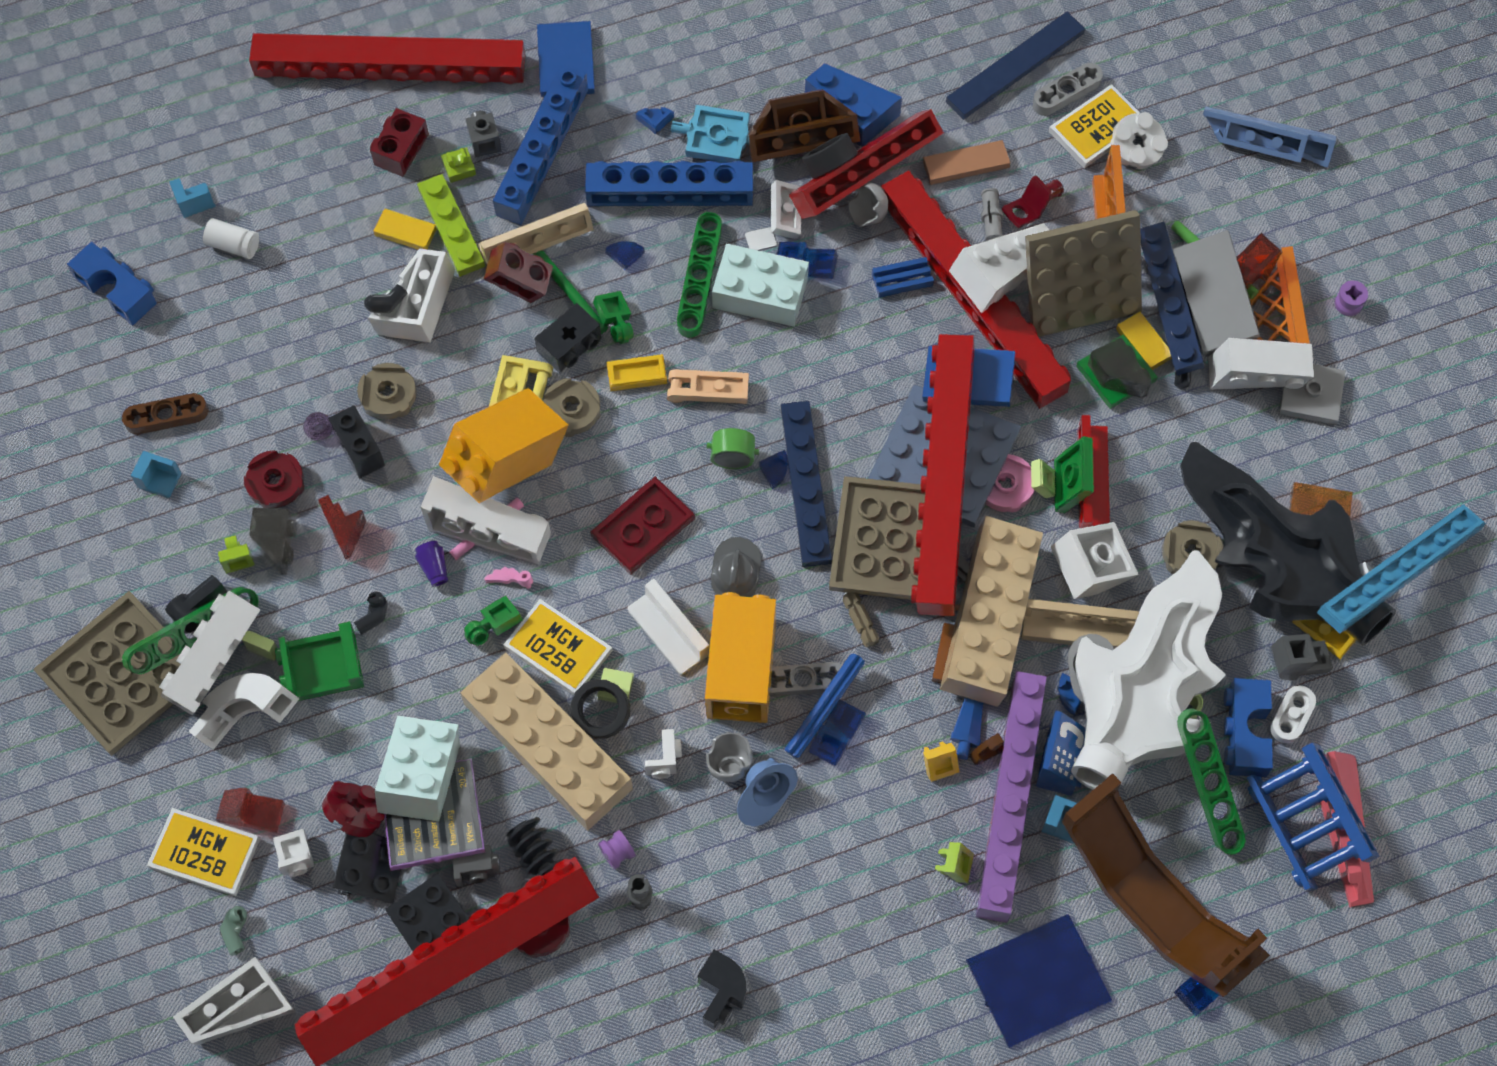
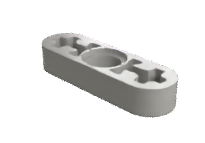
M1085 63L1038 89L1034 94L1033 109L1040 115H1051L1096 90L1101 84L1102 69L1097 64ZM1071 85L1075 91L1067 94L1060 87ZM1041 99H1043L1044 101H1048L1051 99L1050 104H1048L1047 102L1041 103Z
M837 662L772 667V675H775L776 680H785V674L790 673L789 683L791 687L786 688V682H778L776 688L770 687V696L824 693L831 680L823 678L820 680L821 685H816L817 675L815 671H820V677L829 676L831 670H834L837 674L842 665ZM799 673H807L812 681L808 686L801 687L795 683V676Z

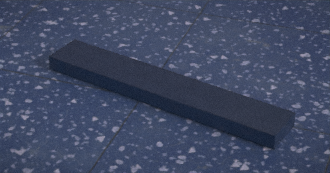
M1068 11L948 95L946 103L963 120L1082 36L1085 28Z

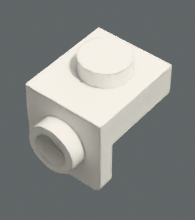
M674 729L662 730L663 759L645 761L646 775H652L655 779H664L670 777L671 774H677L676 758L682 757L681 739H675Z
M304 829L273 838L279 860L278 867L284 876H300L305 874L308 868L314 867Z

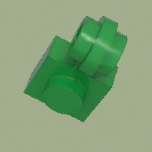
M617 291L595 296L593 304L602 324L614 323V326L611 327L613 341L620 344L628 343L629 340L633 339L634 333L631 324L624 322L629 320L631 311L622 292Z
M505 595L480 610L483 620L480 622L477 620L469 622L464 628V637L468 643L479 646L487 641L490 629L498 636L523 620L519 611Z

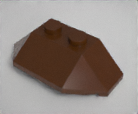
M823 89L769 99L748 133L752 162L809 152L845 133L849 135L853 143L860 142L857 114Z

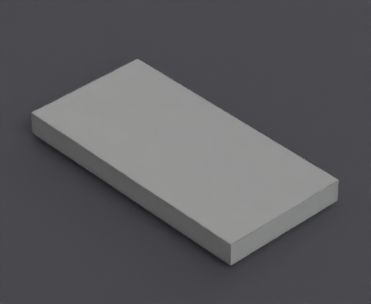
M1226 230L1173 249L1203 353L1205 355L1213 353L1228 338L1255 339L1261 337L1230 232Z

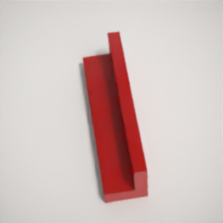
M1082 415L1077 429V441L1083 436L1093 438L1094 492L1078 503L1079 529L1110 523L1108 426H1091V415Z

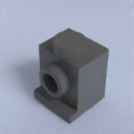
M476 111L471 114L470 118H466L475 158L502 151L492 112L486 114L485 111Z
M484 845V853L453 859L454 880L457 887H464V880H468L469 883H483L487 881V878L495 877V873H500L499 855L493 854L490 845Z

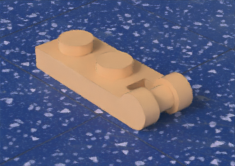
M679 369L669 371L668 381L671 383V388L667 391V400L670 402L700 401L747 404L749 373ZM690 383V388H682V384Z

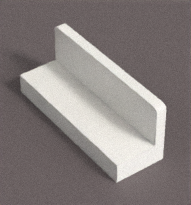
M653 579L645 585V595L628 606V612L678 674L684 675L709 656V644L657 581Z

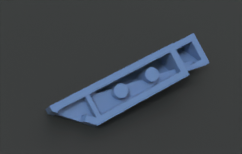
M1205 107L1203 115L1207 118L1220 143L1299 163L1303 157L1328 168L1336 142L1335 135Z

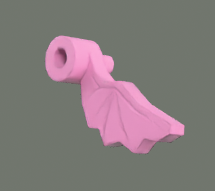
M507 567L501 570L494 569L492 574L484 578L486 583L499 582L509 584L516 582L527 589L531 588L533 584V578L529 571L519 573L514 568L508 569Z

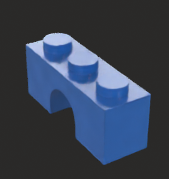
M91 241L67 265L73 277L93 294L106 284H115L116 286L106 295V298L112 309L133 326L157 304L152 294L154 289L145 279L142 278L139 281L127 264L124 262L121 264L117 263L114 260V255L106 247L103 246L100 249Z
M1234 678L1229 688H1225L1224 706H1229V717H1225L1224 734L1229 735V746L1225 747L1224 762L1225 765H1229V775H1255L1266 778L1273 769L1272 739L1259 738L1253 735L1248 728L1247 721L1250 719H1266L1272 710L1271 680Z

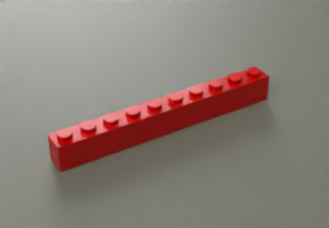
M253 33L249 62L254 76L263 78L288 77L295 79L307 77L316 79L341 78L344 80L369 79L372 81L387 79L397 81L422 80L425 82L450 81L453 83L467 81L513 84L524 82L526 55L523 40Z
M908 170L881 185L888 198V212L920 254L923 257H927L930 267L994 350L1015 351L1014 376L1038 408L1041 409L1068 393L1071 383V375L1064 365L1060 366L1054 358V353L1050 346L1043 344L1039 339L1033 324L1027 323L1022 317L1018 305L1014 301H1010L1004 294L999 301L992 303L987 310L981 313L949 272L962 249L971 245L956 232L953 221L950 218L946 219L942 214L938 202L928 196L921 180L914 178Z
M939 334L938 345L932 346V363H936V371H930V388H934L933 397H928L927 413L932 414L931 423H926L925 440H930L929 449H924L923 467H927V476H921V494H925V502L919 503L918 520L923 521L922 530H917L916 548H921L920 557L914 558V575L918 576V585H912L911 603H916L917 612L920 615H955L975 354L974 335Z
M576 857L564 859L558 862L553 867V870L545 875L531 878L525 884V887L515 893L509 892L503 895L495 905L488 909L476 911L463 924L449 927L441 934V937L433 942L423 943L416 947L413 953L406 958L392 961L385 967L384 971L376 976L362 979L358 982L356 988L351 991L335 995L328 1001L327 1005L317 1011L313 1010L305 1013L294 1024L297 1038L315 1066H320L598 899L599 896Z

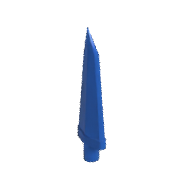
M966 697L950 740L958 743L957 758L961 760L968 759L970 747L977 748L981 743L983 702Z

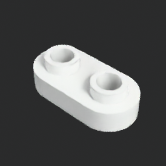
M1301 685L1294 686L1288 690L1270 725L1271 734L1277 741L1285 744L1293 743L1302 734L1316 705V697L1312 690ZM1299 700L1303 707H1296L1293 701ZM1281 725L1288 726L1290 733L1283 732Z

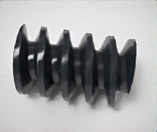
M539 817L519 823L506 835L509 837L507 841L509 846L515 848L513 852L516 857L521 858L520 865L522 868H527L526 875L530 879L535 876L545 875L553 870V867L558 862L564 860H553L559 853L557 848L547 850L553 840L551 838L541 839L547 830L546 828L535 829L541 821Z

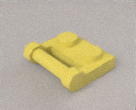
M502 355L489 406L524 390L529 373L537 374L533 392L543 400L547 380L552 376L553 366L545 362Z

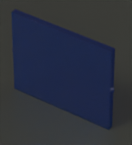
M1069 914L966 959L967 965L985 999V1006L989 1008L1008 1049L1112 1001L1092 961V955L1088 953Z

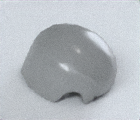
M868 182L855 190L858 191L857 195L850 199L848 203L850 216L859 227L880 223L888 211V198L882 187Z
M726 732L712 740L711 750L706 754V762L713 777L723 782H737L747 775L753 765V753L747 738L740 733Z

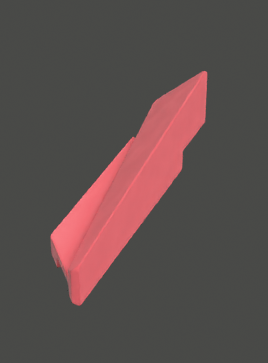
M1336 751L1328 752L1326 757L1365 828L1356 757ZM1330 801L1320 802L1325 821L1332 818V814L1335 811ZM1337 829L1329 833L1334 852L1348 846L1347 842L1350 839L1345 829L1342 831ZM1353 857L1339 864L1338 868L1349 907L1372 904L1374 896L1369 862H1363L1360 858L1356 859Z

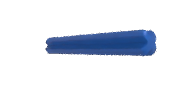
M853 653L846 659L785 747V751L789 755L799 758L865 664V661L859 655Z

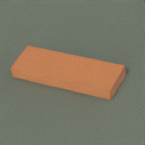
M1003 140L923 157V164L930 185L1010 168V160Z

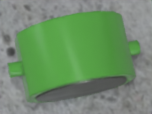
M726 428L715 431L712 435L711 443H707L706 448L711 449V462L726 469L747 468L753 464L754 455H759V449H755V436L746 430L738 428Z

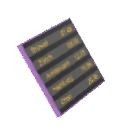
M472 758L455 762L439 822L385 814L391 871L485 852Z

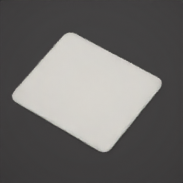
M771 227L745 233L749 249L760 250L777 245L774 234L771 233Z

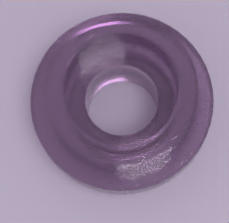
M321 412L311 413L303 424L306 436L316 441L326 439L332 433V427L328 419L329 416ZM317 425H323L322 429L314 430Z

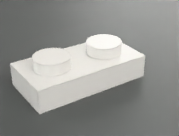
M775 180L771 185L772 234L797 239L801 235V216L789 197L790 193L801 186Z

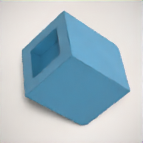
M180 178L169 182L184 218L216 207L206 183L184 190Z
M143 451L131 477L137 488L169 498L182 473L175 461Z
M1055 795L1042 832L1075 844L1062 821L1066 812L1077 803Z

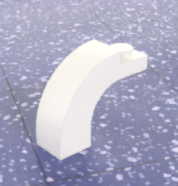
M259 673L238 675L217 686L204 698L202 702L208 708L189 732L214 750L241 717L251 712L262 711L281 723L299 698L267 675Z

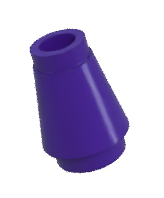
M429 541L415 548V559L431 583V586L437 587L447 583L449 580L443 547L439 546L438 541Z

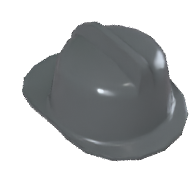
M732 537L723 541L717 547L711 573V586L716 595L733 592L742 597H751L755 593L759 580L761 554L758 547L752 541L742 537Z

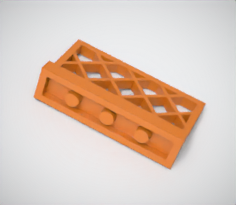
M1111 145L1104 174L1093 176L1095 219L1126 212L1120 145Z
M1293 246L1281 247V252L1237 258L1240 267L1250 271L1245 277L1247 281L1254 274L1266 281L1258 294L1250 300V303L1253 306L1259 299L1270 306L1263 316L1255 312L1258 320V329L1264 324L1275 331L1267 341H1274L1278 335H1281L1289 340V342L1310 344ZM1276 262L1277 270L1271 277L1259 270L1265 263ZM1270 285L1281 291V295L1275 302L1263 295ZM1274 310L1285 316V320L1279 327L1267 319ZM1258 337V338H1255L1254 340H1264V339H1262L1261 337Z

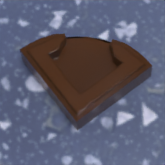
M997 733L990 737L970 754L969 757L974 765H979L1001 753L1004 741L1000 734Z

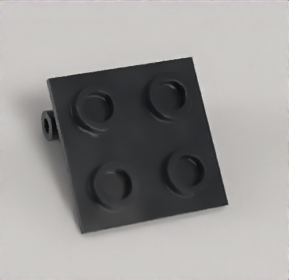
M345 833L333 889H337L338 894L350 896L352 893L393 904L401 869L393 871L390 869L387 838L375 834L367 837H357Z
M439 873L385 909L412 951L423 943H431L438 939L449 927L459 926L469 920V917Z

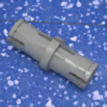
M986 188L981 192L983 202L981 219L985 223L986 241L1003 236L1001 221L1004 216L1003 211L1000 209L999 191L996 188Z

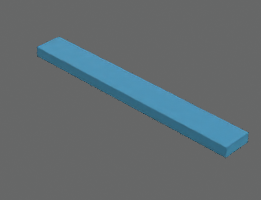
M1464 504L1326 602L1317 613L1337 632L1342 633L1482 530L1486 523Z

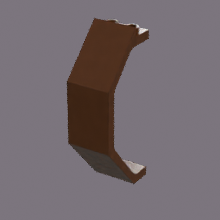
M1112 773L1066 812L1062 821L1063 825L1103 893L1162 958L1220 996H1226L1270 956L1261 947L1267 937L1259 929L1253 932L1250 937L1243 935L1212 916L1195 899L1149 847L1119 795L1118 789L1122 782Z

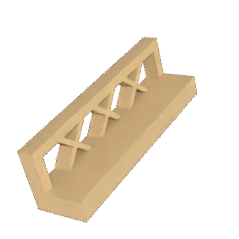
M585 203L482 241L478 244V247L486 264H488L491 250L505 241L514 243L521 250L533 254L594 229L589 209Z
M1028 599L1023 619L1021 640L1072 645L1080 636L1097 634L1108 639L1115 649L1128 639L1139 611Z

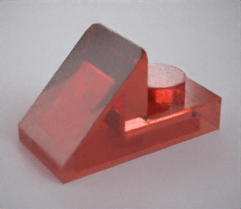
M1262 233L1237 256L1246 289L1260 277L1267 280L1282 254V251Z
M329 495L319 498L320 507L346 560L352 556L366 524L363 510L345 516L339 502L333 504Z
M246 787L224 790L216 821L277 833L285 803L280 799L254 795Z

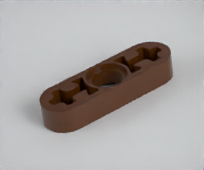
M191 393L129 406L122 414V422L128 432L139 435L201 422L207 417L209 408L205 399L200 394ZM192 404H197L196 412L191 413ZM178 406H181L182 408L181 412L183 415L181 416L177 409ZM170 408L173 410L170 418L166 420L158 418V413L162 409ZM149 412H151V416H152V418H153V420H154V421H152V422H150V420H149V418H150V416H149V414H148ZM139 415L141 417L138 421L139 423L133 424L134 416Z

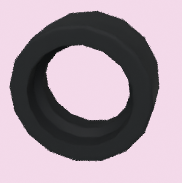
M845 133L816 147L802 158V161L811 177L817 178L843 165L858 152L849 135Z
M594 679L584 683L575 692L571 701V716L588 735L594 738H609L618 734L626 726L630 717V702L627 694L617 684L608 680ZM596 691H606L612 694L618 703L616 719L605 727L591 725L583 714V704L586 698Z

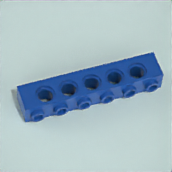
M563 64L560 65L493 199L497 217L522 225L589 90L587 74L585 72Z
M598 161L586 163L587 206H753V162L734 161L718 163L716 161H707L705 163H690L688 161H679L677 163H662L652 161L650 163H634L625 161L622 163H606Z

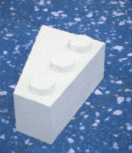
M419 249L399 275L400 281L397 283L408 294L392 312L371 313L368 317L378 335L431 343L455 272L446 252Z
M1228 338L1208 357L1210 390L1269 387L1298 389L1314 377L1312 344Z
M254 957L173 1016V1018L189 1041L194 1045H199L296 1011L262 963Z

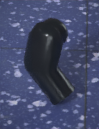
M396 284L388 294L367 296L364 300V306L371 313H390L408 293L402 286Z
M375 591L369 594L367 598L369 602L367 615L354 622L361 635L385 620L388 603L386 597L381 592Z

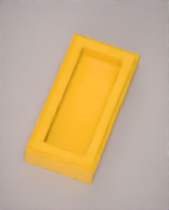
M384 208L373 232L376 237L417 250H427L437 228L436 224Z
M1141 312L1117 324V332L1120 335L1124 334L1152 370L1172 359L1169 347Z
M663 354L606 362L610 392L667 384Z

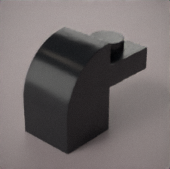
M714 949L697 976L700 985L716 994L703 1016V1024L715 1030L718 1023L724 1025L733 1010L729 1006L730 1003L742 1009L746 999V979L742 969L735 961Z

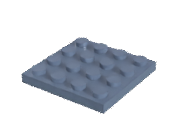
M913 386L867 479L921 484V476H927V467H923L924 449H929L930 440H925L926 423H931L932 414L927 413L928 402H923L922 387ZM970 407L962 523L975 528L986 505L987 498L993 490L995 481L1018 438L1021 426Z

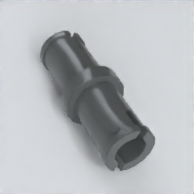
M643 874L631 876L627 888L629 900L639 910L646 909L650 905L653 893L648 879H644L645 876Z

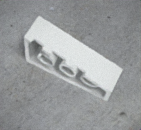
M1042 223L965 247L958 255L949 272L979 311L983 313L992 303H996L1008 291L1015 289L1020 282L1027 280L1025 236L1048 231L1049 229Z
M435 476L432 478L420 507L429 531L461 541H471L477 546L538 565L551 534L549 522L543 517L536 514H527L490 498L478 503L462 487Z
M228 591L225 597L221 594L218 595L210 608L214 612L209 622L201 621L193 634L197 637L196 642L192 648L185 646L176 660L181 665L175 674L168 672L159 688L164 690L161 694L162 698L192 716L260 612L259 608L231 591Z

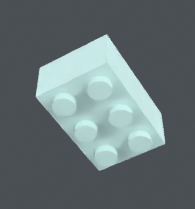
M726 243L712 290V308L795 327L808 281L809 262Z
M397 716L375 788L377 813L439 822L460 748L458 724Z

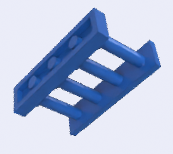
M1312 742L1301 748L1305 754L1301 763L1265 782L1259 776L1251 775L1247 777L1251 785L1248 787L1249 794L1255 803L1260 802L1294 868L1291 873L1295 882L1300 888L1304 887L1308 891L1318 889L1314 877L1353 857L1356 859L1360 858L1363 862H1371L1380 857L1324 751L1319 744ZM1307 773L1311 775L1315 773L1320 782L1317 790L1277 810L1270 796L1271 792ZM1322 801H1330L1335 811L1332 814V818L1292 838L1284 821ZM1337 829L1341 831L1345 829L1350 839L1347 842L1348 846L1309 866L1306 865L1298 849Z

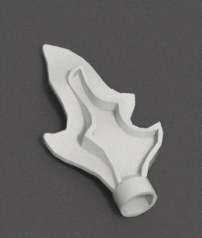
M1192 551L1176 573L1150 591L1143 602L1128 639L1114 650H1110L1096 645L1087 636L1081 638L1076 654L1075 669L1084 699L1087 725L1084 747L1071 771L1079 782L1092 790L1112 773L1123 782L1128 768L1141 761L1175 757L1185 753L1177 726L1178 716L1186 710L1194 696L1214 688L1226 675L1210 661L1204 647L1206 634L1219 610L1222 591L1218 574L1199 551ZM1192 718L1187 720L1186 727L1189 732H1194L1199 728L1200 720Z

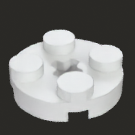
M1147 112L1125 116L1116 124L1112 131L1111 145H1120L1121 164L1137 167L1136 169H1146L1154 165L1162 157L1164 150L1168 146L1163 128ZM1134 135H1137L1143 139L1144 147H1141L1140 144L1135 145L1133 143V140L1135 139Z

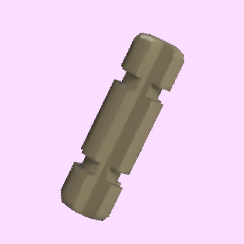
M846 593L843 595V603L846 609H850L849 615L858 634H861L860 638L864 646L871 647L879 642V635L876 629H872L873 623L864 604L860 602L859 594Z

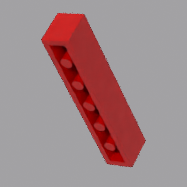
M932 109L916 113L859 149L858 153L843 165L812 179L790 193L789 197L802 219L816 216L938 138L944 132Z

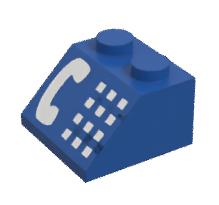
M1055 711L1048 729L1035 787L1072 796L1075 787L1081 788L1082 785L1074 777L1071 770L1084 747L1086 728L1063 712Z

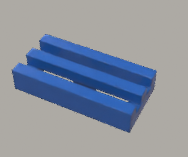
M927 257L872 268V277L878 297L881 298L933 286L934 280L930 274V267L927 265ZM923 275H924V278L915 279V280H911V281H906V280H908L909 278H913V277H918V276H923ZM895 281H897V282H902V283H897V284H892V285H888V286H883V287H882V284H886V283H890V282H895Z

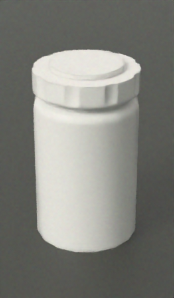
M212 218L205 227L203 242L207 246L251 259L258 248L259 234Z

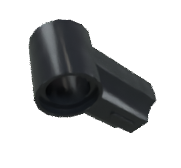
M211 575L189 594H180L173 598L166 606L165 611L175 622L215 600L219 594L224 595L228 591L215 576ZM195 622L188 623L184 633L194 632L198 625Z

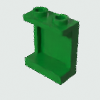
M350 621L339 623V631L293 641H287L285 636L278 637L280 647L275 648V655L278 666L283 665L284 675L279 676L280 684L299 698L298 701L365 687L356 635Z

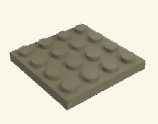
M1136 210L1025 236L1030 323L1035 327L1038 337L1142 312L1140 215Z
M844 476L829 591L911 600L912 585H918V576L914 575V558L920 557L921 548H916L917 530H922L923 521L918 520L919 503L925 502V494H921V484Z
M130 591L125 593L33 669L111 756L173 705L161 697L164 690L159 688L168 672L175 674L181 665L176 661L179 657L177 655L142 675L134 674L123 666L122 656L126 649L164 628ZM163 637L158 642L160 653H166L172 647V641L169 637ZM136 652L131 657L133 668H140L145 663L143 652Z

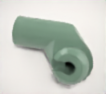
M235 906L230 909L220 926V934L231 956L245 950L239 936L247 918V911L242 906Z

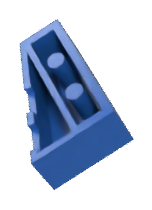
M826 63L805 79V92L823 89L857 114L860 142L856 143L861 147L866 145L900 116L901 96Z

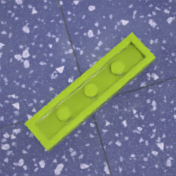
M443 174L417 183L420 195L434 224H436L437 231L459 277L484 268V260Z

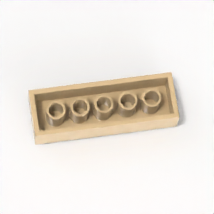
M985 516L977 531L940 690L997 707L1005 698L1043 532Z
M506 652L460 692L464 705L587 831L633 790L631 778Z

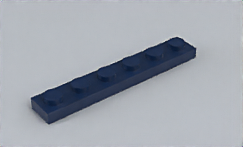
M1165 222L1140 228L1141 246L1176 375L1205 368Z
M810 402L782 403L780 409L802 567L828 565L832 563Z

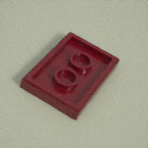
M654 476L590 531V534L631 575L695 520V514Z

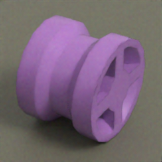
M1358 281L1345 282L1335 298L1336 309L1346 316H1355L1360 313L1368 298L1367 288Z
M620 830L613 833V838L610 840H602L598 843L602 854L614 870L620 867L623 860H631L636 856L630 843Z

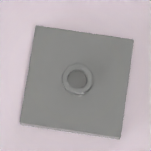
M1313 364L1314 377L1303 387L1298 389L1283 387L1279 414L1337 425L1346 370Z

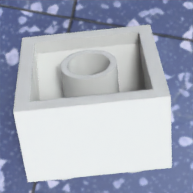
M1115 522L1070 530L1051 546L1074 599L1097 595L1139 575Z

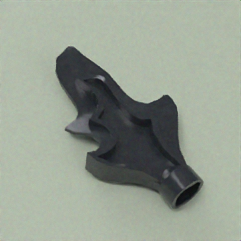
M1199 442L1190 443L1181 462L1180 469L1187 491L1224 537V548L1215 559V562L1227 567H1249L1265 576V585L1263 588L1256 590L1249 609L1263 617L1281 621L1320 620L1326 622L1317 613L1320 607L1363 577L1355 551L1350 517L1343 507L1335 500H1329L1324 508L1312 515L1292 512L1278 503L1249 474L1215 455ZM1384 601L1345 631L1362 646L1366 645L1388 625L1394 617L1396 610L1388 602Z

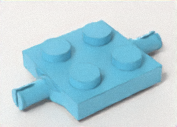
M696 105L694 116L689 121V124L672 121L671 132L687 134L686 157L723 163L741 161L742 152L747 144L749 145L748 125L750 113Z

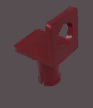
M1035 175L1031 178L1022 197L1004 205L1002 211L1017 228H1021L1041 218L1049 201L1062 196L1064 192L1063 185L1056 179L1044 184ZM1013 209H1022L1027 217H1017L1014 215Z

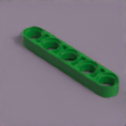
M713 212L701 214L696 223L677 315V330L686 338L698 336L703 328L722 234V220L719 215ZM712 221L717 224V228L713 231H706L702 228V225L705 222ZM702 245H707L712 248V252L708 255H701L697 252V249ZM697 269H702L707 272V276L704 279L698 280L692 276V273ZM691 294H699L703 299L698 304H691L687 301V297ZM687 318H693L698 324L692 329H687L682 326V322Z
M237 587L231 590L237 596L247 593L250 597V604L258 607L259 599L255 591L246 587ZM215 600L126 649L122 656V663L126 670L142 675L181 654L185 646L192 648L197 637L187 638L184 629L190 622H195L198 626L202 620L209 622L212 612L210 608ZM163 637H169L172 641V647L166 653H160L158 650V642ZM136 652H143L145 655V663L140 668H133L131 665V657Z
M1192 708L1186 709L1178 716L1177 726L1213 842L1224 853L1230 855L1237 854L1244 848L1246 838L1210 721L1203 712ZM1197 715L1200 719V726L1196 731L1189 732L1186 727L1189 717ZM1206 744L1209 747V756L1203 761H1198L1195 755L1196 749L1200 745ZM1213 773L1217 774L1218 785L1212 790H1207L1204 783L1206 777ZM1224 802L1227 805V813L1224 817L1217 819L1214 816V808L1217 804ZM1229 831H1234L1236 842L1231 847H1224L1223 836Z

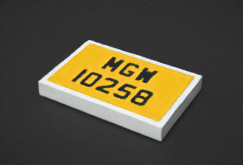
M1111 84L1051 125L1049 133L1085 169L1110 151L1112 131L1116 124L1125 116L1134 113L1140 114V112Z
M541 599L538 600L503 644L506 650L572 695L584 683L591 680L613 651L610 645Z
M172 808L147 866L150 869L236 897L259 844L260 837Z

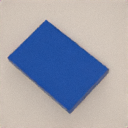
M591 21L537 24L541 97H545L561 64L585 72L589 89L587 94H595Z
M932 346L928 347L922 395L923 402H928V397H933L934 388H930V371H936V363H932ZM975 349L971 405L1010 407L1015 351Z

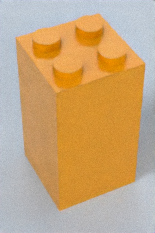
M527 388L455 423L439 466L478 503H481L551 466L569 425L531 389Z
M733 592L715 595L705 690L707 719L768 722L776 631V599H770L769 596L761 594L752 597H742Z

